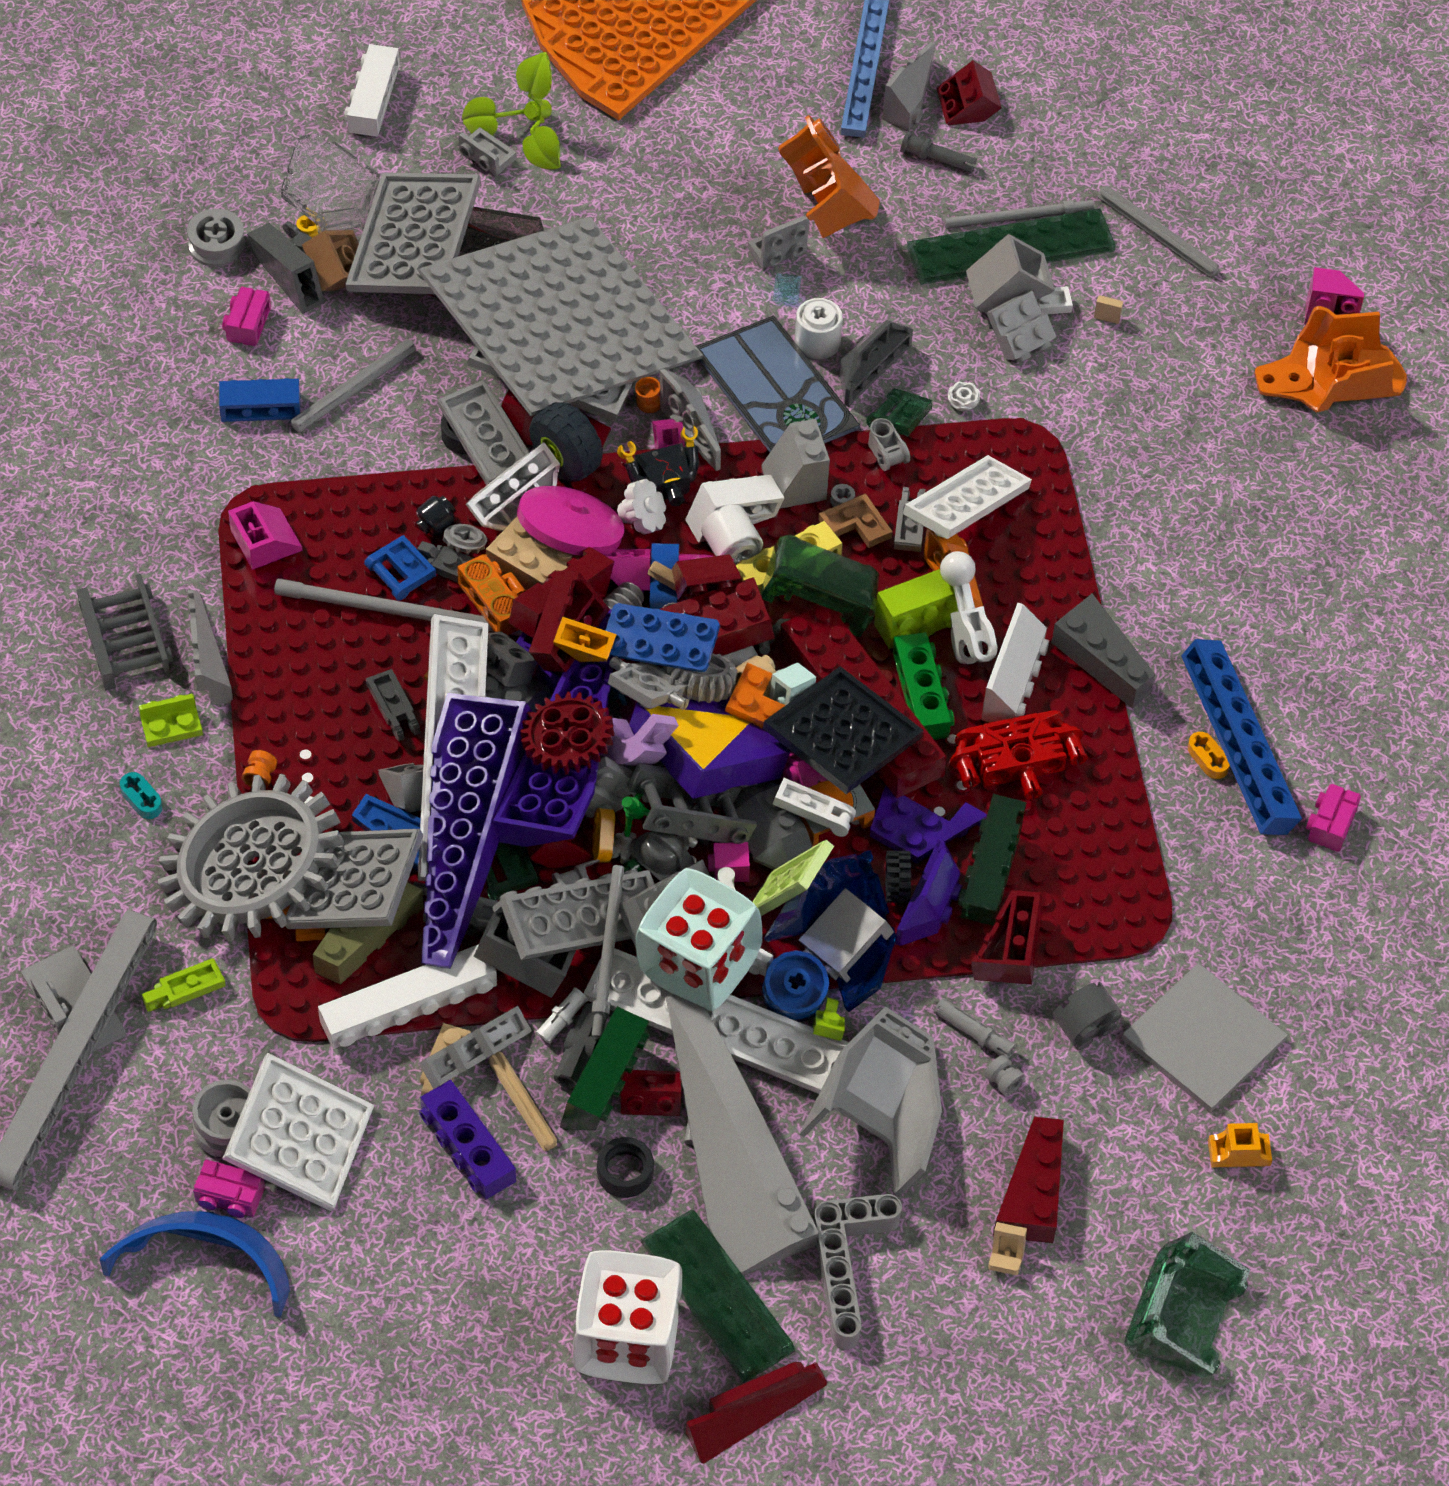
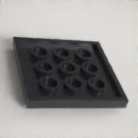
M841 666L767 718L763 724V729L845 794H848L920 740L924 732L922 728Z

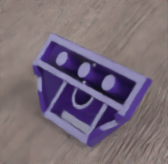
M937 840L899 923L895 941L897 945L901 946L938 933L942 923L947 924L953 909L950 907L952 900L958 901L963 887V885L959 884L960 871L944 840Z

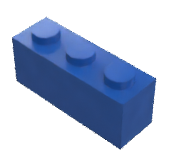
M299 378L219 381L221 422L291 420L301 413Z

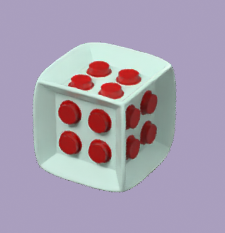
M685 868L665 887L646 912L636 933V952L639 967L650 980L665 990L702 1006L708 1011H714L729 997L755 961L762 944V921L759 909L747 897L700 871Z

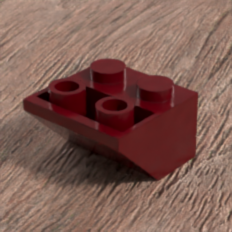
M974 60L936 88L947 125L984 122L1002 108L992 73Z
M730 554L676 561L672 568L678 600H687L717 589L731 588L733 584L738 583L741 579L740 572Z

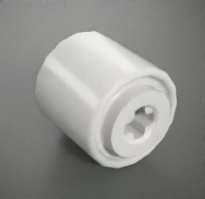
M813 298L799 306L796 312L795 343L806 357L826 359L838 351L841 344L843 321L842 311L839 306L831 300L824 298Z
M731 504L723 506L712 512L702 523L701 532L715 556L730 554L732 559H734L735 565H737L741 560L749 559L759 554L762 550V538L744 508L740 505Z

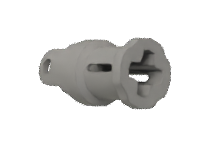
M599 860L576 865L574 870L563 874H552L553 885L560 882H565L566 885H569L580 879L589 878L585 867L594 865Z

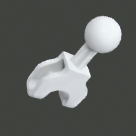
M956 551L946 555L940 565V573L943 580L954 588L958 612L950 613L952 619L951 642L956 659L963 664H972L977 661L988 662L997 654V643L994 629L985 615L984 606L976 608L974 606L969 582L975 575V563L968 554ZM982 641L988 646V651L985 655H983ZM965 645H967L970 657H967L963 652Z

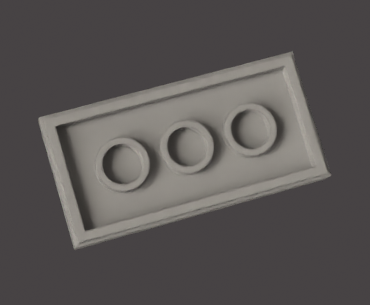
M485 379L438 399L437 404L486 485L529 453Z

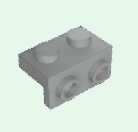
M480 127L470 136L463 132L458 136L459 149L462 155L466 158H471L482 169L490 171L495 176L517 159V154L514 150Z

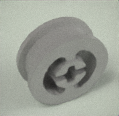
M208 209L196 214L188 224L189 251L198 262L208 266H223L234 262L243 253L245 248L244 226L236 214L224 209ZM227 233L233 236L230 240L227 238ZM203 235H205V242L200 239Z

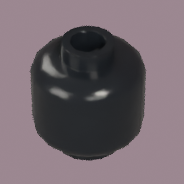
M431 496L417 508L416 515L419 520L416 524L426 535L431 532L433 535L439 536L447 527L455 522L454 513L457 511L444 496L440 498L438 496Z

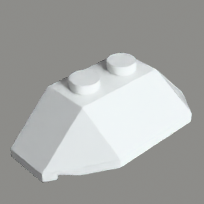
M542 443L476 493L466 503V506L481 526L503 532L517 517V508L525 492L540 486L557 485L560 463L547 445Z

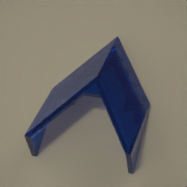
M871 850L857 856L856 854L829 859L823 863L809 888L786 902L764 939L767 942L804 934L845 888L887 921L886 914L889 913L879 876L877 873H874L873 867L870 864L874 860ZM891 927L894 932L887 940L879 936L848 970L847 974L851 979L847 983L840 977L837 978L844 1008L848 1012L881 989L896 940L894 927Z

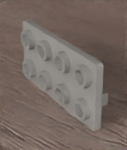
M70 946L22 970L23 978L57 1035H59L91 976L89 969L75 946ZM114 1011L92 1053L126 1036V1031Z

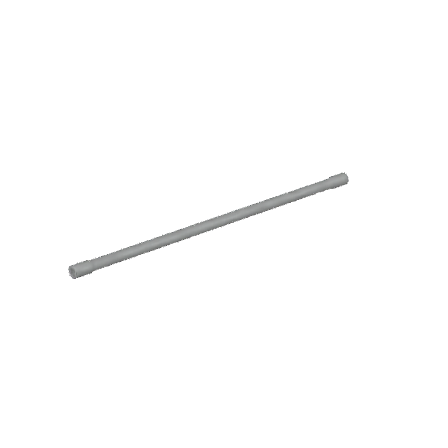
M278 578L275 584V595L297 599H311L431 621L434 614L488 623L483 616L310 586L296 581ZM488 624V631L495 632ZM518 630L509 635L520 637L522 631Z

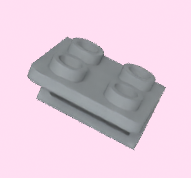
M807 216L799 217L767 230L762 236L748 241V250L762 269L777 265L781 261L799 256L807 251L809 219Z

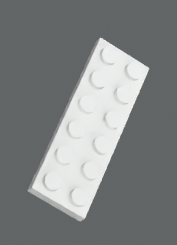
M987 455L907 503L903 514L911 518L914 523L934 531L937 536L949 539L1029 489L1032 479Z

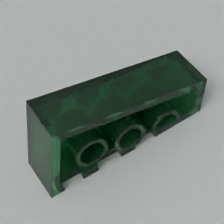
M993 794L987 818L981 821L978 833L981 836L980 843L975 842L971 858L975 859L973 866L968 865L964 881L968 882L967 890L961 889L958 905L962 906L961 918L992 926L995 925L1020 839L1027 802Z

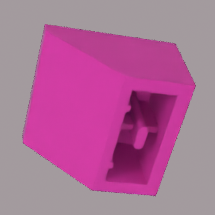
M1314 267L1306 300L1304 324H1307L1311 312L1316 306L1328 308L1335 315L1360 313L1364 292L1340 270Z
M253 501L228 511L231 532L252 570L302 551L300 542L280 508Z

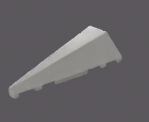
M188 590L197 691L209 690L211 705L231 703V700H233L231 685L200 593L195 590Z

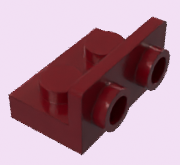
M633 1070L631 1074L625 1073L622 1078L626 1082L621 1093L622 1115H680V1071Z

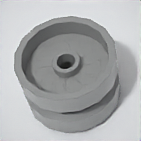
M229 1079L215 1081L203 1087L196 1095L192 1107L194 1139L202 1150L212 1156L223 1158L251 1090L243 1083Z

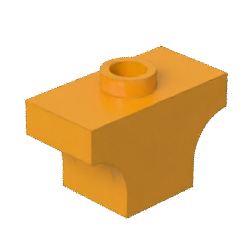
M1258 1123L1227 1124L1223 1132L1209 1135L1208 1147L1211 1168L1271 1166L1272 1164L1269 1134L1260 1133Z

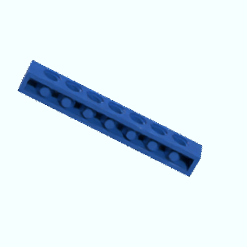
M1195 639L1181 657L1260 834L1288 835L1301 821L1302 817L1224 645L1219 640Z

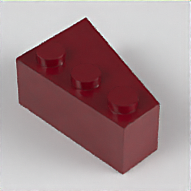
M557 571L529 649L530 655L544 671L566 673L575 660L553 644L562 617L597 628L610 610L580 572Z

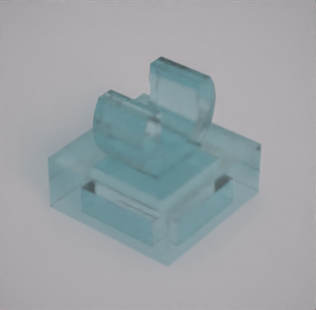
M776 273L773 301L798 304L802 276Z

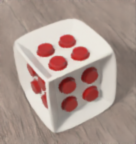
M611 1250L593 1251L588 1254L579 1292L576 1312V1334L573 1341V1364L578 1372L596 1378L630 1383L661 1384L667 1382L673 1360L678 1326V1302L682 1292V1268L679 1263L657 1256Z

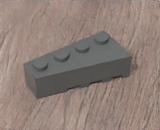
M1093 594L1089 595L1055 623L1051 643L1132 709L1151 694L1155 673Z

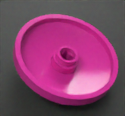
M560 486L536 487L522 495L517 508L518 520L531 536L543 544L565 553L584 556L583 551L588 547H592L606 555L619 547L624 535L623 522L610 506L594 496L575 489Z

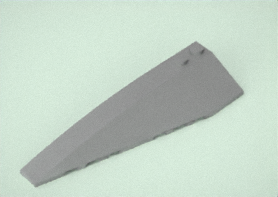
M675 994L666 997L691 1138L696 1155V1165L701 1182L702 1198L705 1204L707 1225L732 1279L816 1246L819 1235L817 1227L747 1084L706 1008Z

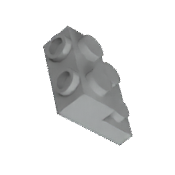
M1027 290L986 312L1006 360L1024 361L1031 357L1030 352L1032 350H1044L1052 345L1050 341L1056 338L1048 314L1041 313L1033 290Z
M606 756L601 758L598 766L595 792L585 815L589 818L594 817L597 808L613 809L614 812L622 809V798L632 793L629 791L627 783L634 771L621 764H617Z

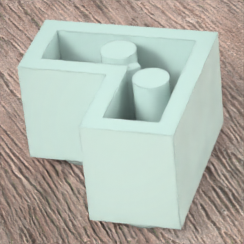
M799 663L772 674L769 698L787 705L815 685L816 676Z

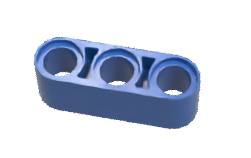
M652 543L651 565L654 561H657L672 570L676 561H679V544ZM651 577L650 608L661 609L668 603H677L676 591Z

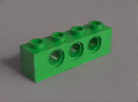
M927 632L894 636L892 653L907 706L934 740L949 738L950 727L954 726V715L952 709H947L948 693L946 687H941L942 672L940 665H935L936 650L934 643H929Z

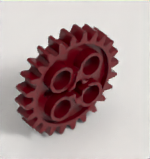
M567 692L566 697L561 699L558 693L555 694V701L544 698L545 705L535 704L536 713L528 711L529 720H523L522 722L524 729L520 730L521 741L527 758H532L534 765L541 763L543 771L552 766L553 774H556L560 768H563L566 775L569 773L570 768L573 767L579 773L580 766L583 764L590 769L591 760L601 761L599 753L608 754L607 746L613 745L612 736H615L612 716H609L608 708H603L601 701L594 703L591 695L583 700L582 693L580 692L575 698L571 697L570 692Z

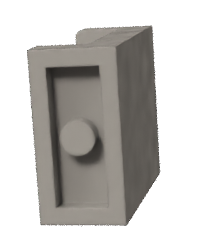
M845 888L799 941L805 947L803 952L810 953L818 958L825 965L827 974L834 980L840 977L847 983L851 979L847 974L848 970L879 936L887 940L894 931L885 919Z

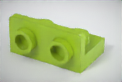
M194 694L177 695L174 698L161 701H150L138 707L148 748L203 735Z

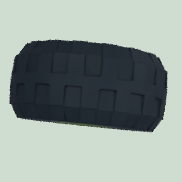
M554 402L533 417L529 427L533 448H537L542 443L547 445L560 463L557 475L559 479L567 482H577L589 476L600 466L603 458L601 440L589 419L577 407L569 403Z

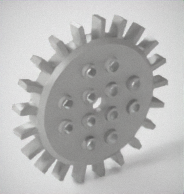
M280 774L273 790H266V785L260 775H254L252 792L242 794L232 781L228 783L230 799L219 805L210 795L204 796L205 806L209 812L201 819L185 812L183 818L191 829L188 835L182 836L169 833L167 837L174 848L180 849L179 855L160 856L159 862L165 871L177 870L175 874L158 879V884L164 893L181 888V890L164 900L170 911L174 913L191 903L177 916L183 926L188 929L203 915L204 917L197 927L202 936L209 938L218 922L224 923L222 933L228 941H234L238 924L247 923L249 930L255 938L260 937V920L272 916L281 928L287 925L286 916L282 910L293 902L298 908L307 912L310 906L303 895L306 889L311 886L318 890L326 891L329 887L324 878L317 874L319 868H339L340 865L335 854L324 853V849L344 845V840L338 830L327 833L322 832L341 823L334 809L315 817L330 805L325 795L320 792L305 804L304 802L313 792L308 782L302 780L290 795L287 792L291 784L285 775ZM255 857H260L255 864L247 865L248 861L253 860Z

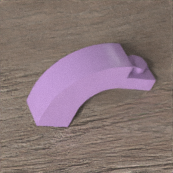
M652 714L634 735L627 720L612 718L615 736H612L613 745L607 746V755H601L608 757L617 764L637 766L638 763L652 765L667 754L663 744L679 725L675 717Z

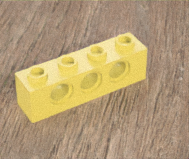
M825 521L817 525H811L803 532L793 537H787L781 543L771 548H765L759 554L737 563L736 567L741 576L739 582L754 577L761 597L764 599L840 560L842 542Z

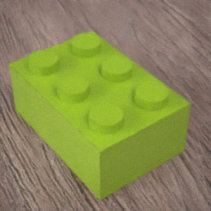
M939 569L878 592L874 625L888 648H893L894 636L927 632V635L930 636L938 630L946 627L951 628L952 619L950 613L958 612L954 588L943 580Z

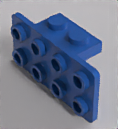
M617 603L612 608L605 630L616 634L609 657L616 656L626 660L705 672L709 666L720 624L716 619Z

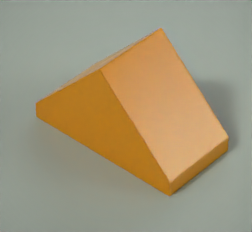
M562 617L553 644L579 662H605L610 655L616 634Z

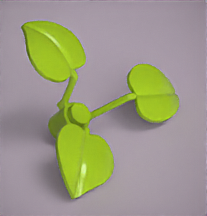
M542 52L522 61L516 71V80L519 88L524 92H529L528 97L534 101L528 102L522 110L495 113L496 106L492 99L477 97L465 106L462 119L471 134L480 127L493 136L498 128L496 118L525 114L529 120L537 121L530 129L531 135L523 140L522 146L525 157L537 167L558 169L561 168L558 136L550 127H538L552 113L550 102L543 99L549 94L552 85L551 65L547 52Z

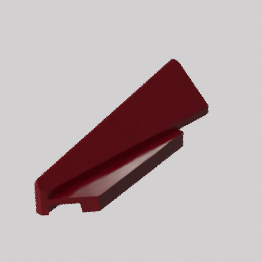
M801 1362L790 1363L710 1398V1413L687 1421L686 1435L699 1461L704 1464L827 1385V1381L817 1362L806 1367Z

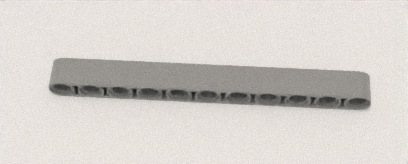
M127 910L124 913L0 1142V1186L16 1191L22 1184L94 1046L155 934L157 919L132 910Z

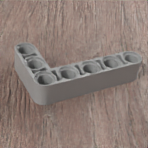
M892 1194L829 1200L821 1202L815 1209L814 1223L819 1232L816 1247L831 1335L834 1344L843 1350L853 1349L857 1346L861 1333V1317L846 1237L895 1230L900 1224L902 1203ZM882 1211H890V1212H892L894 1215L886 1216V1215L882 1214L881 1212H882ZM860 1214L864 1218L855 1219L851 1215ZM827 1217L833 1219L834 1221L826 1223L821 1219ZM827 1245H835V1246H837L839 1249H837V1250H830V1249H827L826 1246H827ZM839 1272L843 1277L835 1278L831 1273ZM844 1300L848 1302V1305L840 1306L835 1302ZM843 1328H849L853 1331V1333L844 1334L840 1330Z

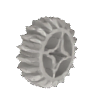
M712 653L708 669L705 672L667 666L662 667L665 670V674H671L669 684L673 685L674 679L678 678L677 685L688 684L687 695L682 697L688 698V700H697L698 702L706 701L711 703V701L720 702L721 699H728L732 695L738 679V670L735 669V665L728 658H722L720 654L715 655Z

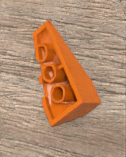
M927 528L923 558L933 571L940 569L942 560L949 553L960 551L969 555L965 540L959 538L957 534L946 539L937 536L934 531ZM974 575L969 584L976 608L982 607L983 604Z

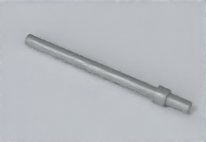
M1067 200L1062 201V204L944 218V224L946 228L1057 214L1069 216L1075 215V212L1094 210L1093 200L1079 202Z
M614 865L612 869L596 1000L593 1001L591 1012L594 1014L592 1037L601 1038L605 1028L606 1016H609L611 1003L608 1002L624 875V867L620 865Z

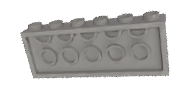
M636 869L624 872L620 903L654 885L649 870L637 872ZM612 873L603 875L597 880L590 881L589 878H583L569 885H566L565 882H560L547 889H542L538 886L525 891V893L517 894V891H510L501 895V900L492 908L494 913H504L521 960L603 945ZM620 913L618 915L615 942L631 939Z

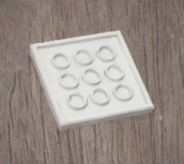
M267 1053L264 1056L236 1124L223 1160L332 1211L339 1198L374 1105Z

